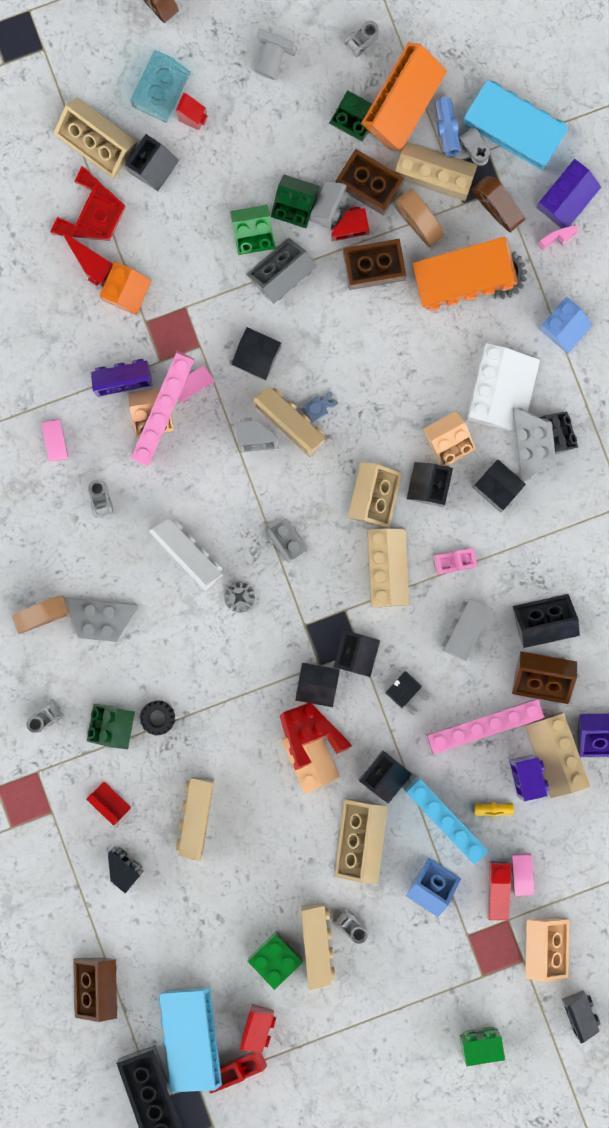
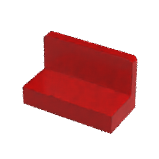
M102 782L86 798L113 826L131 809V806L106 782Z

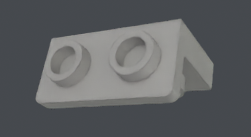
M286 518L271 529L266 530L268 533L266 538L271 545L276 544L279 549L277 554L282 561L286 560L289 563L307 551Z

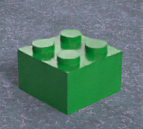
M275 931L248 958L247 962L275 990L303 963V959Z
M485 1027L483 1031L467 1030L459 1035L466 1067L505 1061L502 1036L498 1029Z

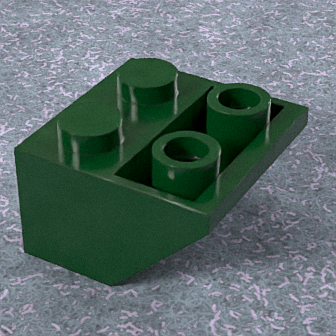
M347 90L329 124L363 142L370 131L361 123L372 103Z
M284 174L277 188L271 218L306 229L320 186Z
M93 704L87 742L111 748L128 749L135 711Z

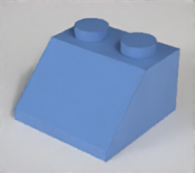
M566 296L541 325L539 330L568 354L593 324L583 310Z
M428 858L412 882L406 897L439 917L448 907L461 879Z

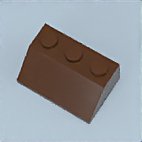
M520 651L512 694L569 704L577 680V661Z
M104 957L73 959L75 1018L95 1022L117 1019L116 959Z

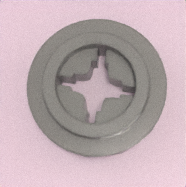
M233 583L225 592V604L234 612H246L254 604V591L246 583ZM245 590L243 598L247 602L238 601V603L234 604L236 597L233 592L240 594Z

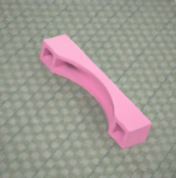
M176 351L132 453V460L149 466L195 358Z
M534 699L476 720L427 734L426 736L432 753L436 754L542 719L544 715L539 700Z

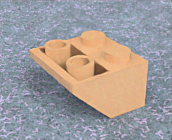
M161 388L128 394L129 408L136 437H140ZM172 415L163 433L174 431Z
M456 411L423 429L430 447L442 466H448L476 450L466 423Z

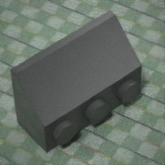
M288 238L246 275L262 294L274 304L282 299L288 291L296 287L302 279L310 275L317 266L306 250Z

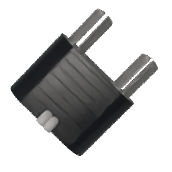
M406 670L385 692L400 708L404 707L412 715H415L417 710L408 702L416 693L425 701L430 698L421 688L422 685Z

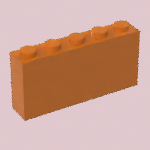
M408 42L361 124L388 149L401 151L420 117L425 112L428 103L433 98L439 84L443 81L447 70L420 43Z
M505 237L412 263L422 307L429 309V311L438 310L440 306L445 304L447 306L456 305L458 301L463 299L471 301L476 299L477 295H492L495 293V290H510L514 288L513 285L518 284L508 239Z

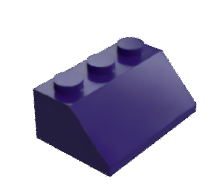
M574 159L539 201L536 208L562 229L570 227L601 189V186L591 171Z
M144 359L133 360L132 364L127 365L125 363L114 364V367L107 369L106 366L97 367L95 371L91 372L92 389L97 397L153 386L149 363L147 360L144 361Z
M609 713L579 714L578 753L580 757H609Z

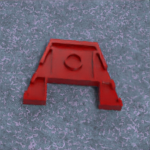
M81 166L74 182L91 190V193L75 225L57 217L50 233L58 236H65L67 234L76 238L110 241L126 206L106 189L99 180L91 175L85 167Z
M311 702L287 710L280 715L285 738H288L290 743L289 752L294 757L295 763H293L295 771L312 763L303 748L307 744L326 737L336 754L352 747L351 743Z

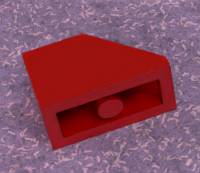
M183 93L176 108L178 121L200 130L201 125L204 126L208 119L206 107L187 93Z
M352 207L349 209L350 211H346L332 231L331 240L337 241L369 235L365 208Z

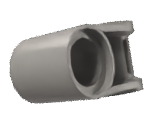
M366 21L344 40L343 43L351 48L355 57L364 53L378 39L379 29L377 23ZM368 29L375 31L373 35H367L365 32Z
M475 127L458 137L460 145L474 164L483 166L488 162L490 150Z
M100 480L91 481L88 491L94 517L97 518L98 515L105 513L113 514V506L106 484ZM95 484L102 485L103 490L101 493L95 494L93 492Z
M54 700L47 703L27 720L26 727L30 732L40 733L64 717V714H61L54 705ZM34 719H38L41 722L38 730H34L31 726Z
M345 907L343 909L344 912L337 920H333L332 923L354 943L362 944L367 940L368 931L357 917ZM355 930H363L365 936L362 939L355 938L353 934Z

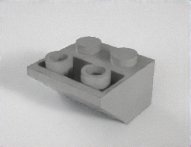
M325 182L310 215V221L330 230L333 225H337L340 218V208H344L348 200L347 185Z

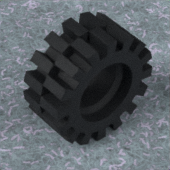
M152 701L141 710L140 724L149 734L163 735L171 730L175 723L174 710L164 701ZM156 710L162 711L165 715L164 723L159 726L154 725L150 720L152 712Z

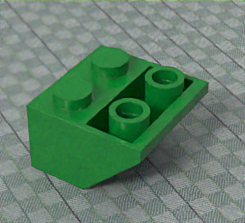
M268 205L230 211L238 255L275 249Z

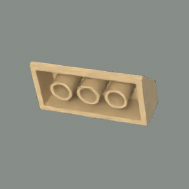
M78 97L65 105L53 133L111 178H115L138 143Z
M406 142L395 173L404 177L405 182L466 201L477 165Z
M267 387L253 399L254 407L310 457L325 441L323 436L325 433L318 426L314 428L310 424L311 420L302 413L300 415L295 411L297 407L289 400L287 402L281 398L283 395L276 388L272 390L270 387Z
M405 529L368 530L371 608L409 606Z
M560 712L525 725L536 757L543 760L545 772H542L543 778L548 781L550 789L548 792L551 798L591 787L564 713Z
M191 777L190 781H186L185 793H188L187 801L183 800L182 812H185L184 820L180 819L179 831H182L181 839H177L176 850L179 851L178 856L196 861H201L203 857L214 780Z
M344 799L335 877L359 883H378L387 805Z
M324 903L302 905L301 914L308 989L314 990L332 985V979H335V969L330 967V959H333V948L328 947V940L332 939L331 928H327L326 920H330L329 908H325Z

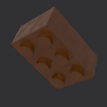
M355 149L335 183L347 185L346 192H348V195L384 216L401 189L404 177Z
M400 238L343 248L349 290L406 280Z

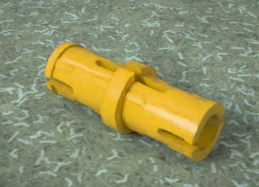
M491 802V804H474V816L487 815L496 817V815H514L513 803L500 804L496 802Z

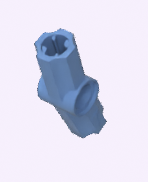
M443 97L435 100L438 118L437 130L439 138L442 139L445 156L454 157L461 153L458 138L457 118H454L451 98Z

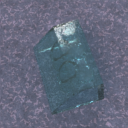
M154 50L130 99L132 107L167 123L190 75V71L172 57Z

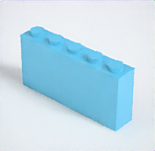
M489 80L483 85L462 123L470 129L475 127L480 135L542 171L546 168L569 128L562 120L553 119L545 110L536 109L531 102L519 99L514 92L506 91L497 82H490Z
M418 776L404 789L474 865L489 852Z
M210 987L170 989L160 993L161 1025L164 1027L163 1043L167 1052L166 1065L169 1069L168 1084L171 1086V1092L216 1090L222 1085Z

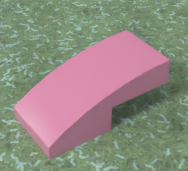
M570 226L557 230L540 240L538 246L543 251L557 239L563 245L577 234L579 227Z
M202 366L188 374L178 397L180 403L215 382L206 366Z
M61 419L42 422L49 462L68 459Z
M474 548L433 556L437 575L478 567Z
M531 853L512 854L514 895H534Z

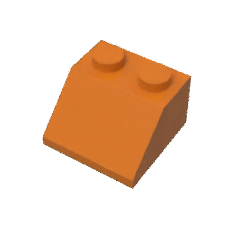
M114 261L100 293V298L108 304L137 315L152 281L134 269Z

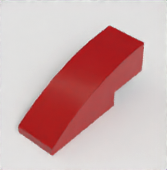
M251 1051L221 1065L222 1085L216 1090L209 1091L210 1094L263 1072L267 1064L262 1053Z

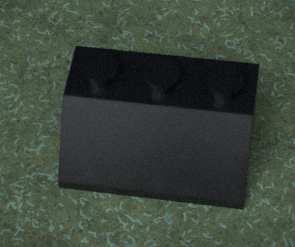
M569 594L513 606L518 634L523 648L580 636L579 619Z

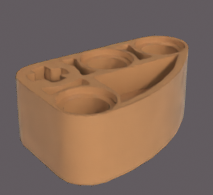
M412 188L395 201V208L429 248L445 235L432 212Z
M60 595L12 615L18 634L69 616L71 613L65 597Z

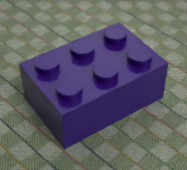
M534 755L509 760L519 799L525 802L548 796L547 791H550L547 779L545 780L542 772H545L543 760Z

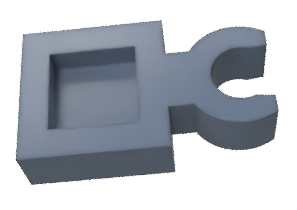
M332 392L327 393L322 401L318 396L302 406L312 423L328 414L327 407L333 408L338 404L337 401L333 403L328 402V398L333 395Z

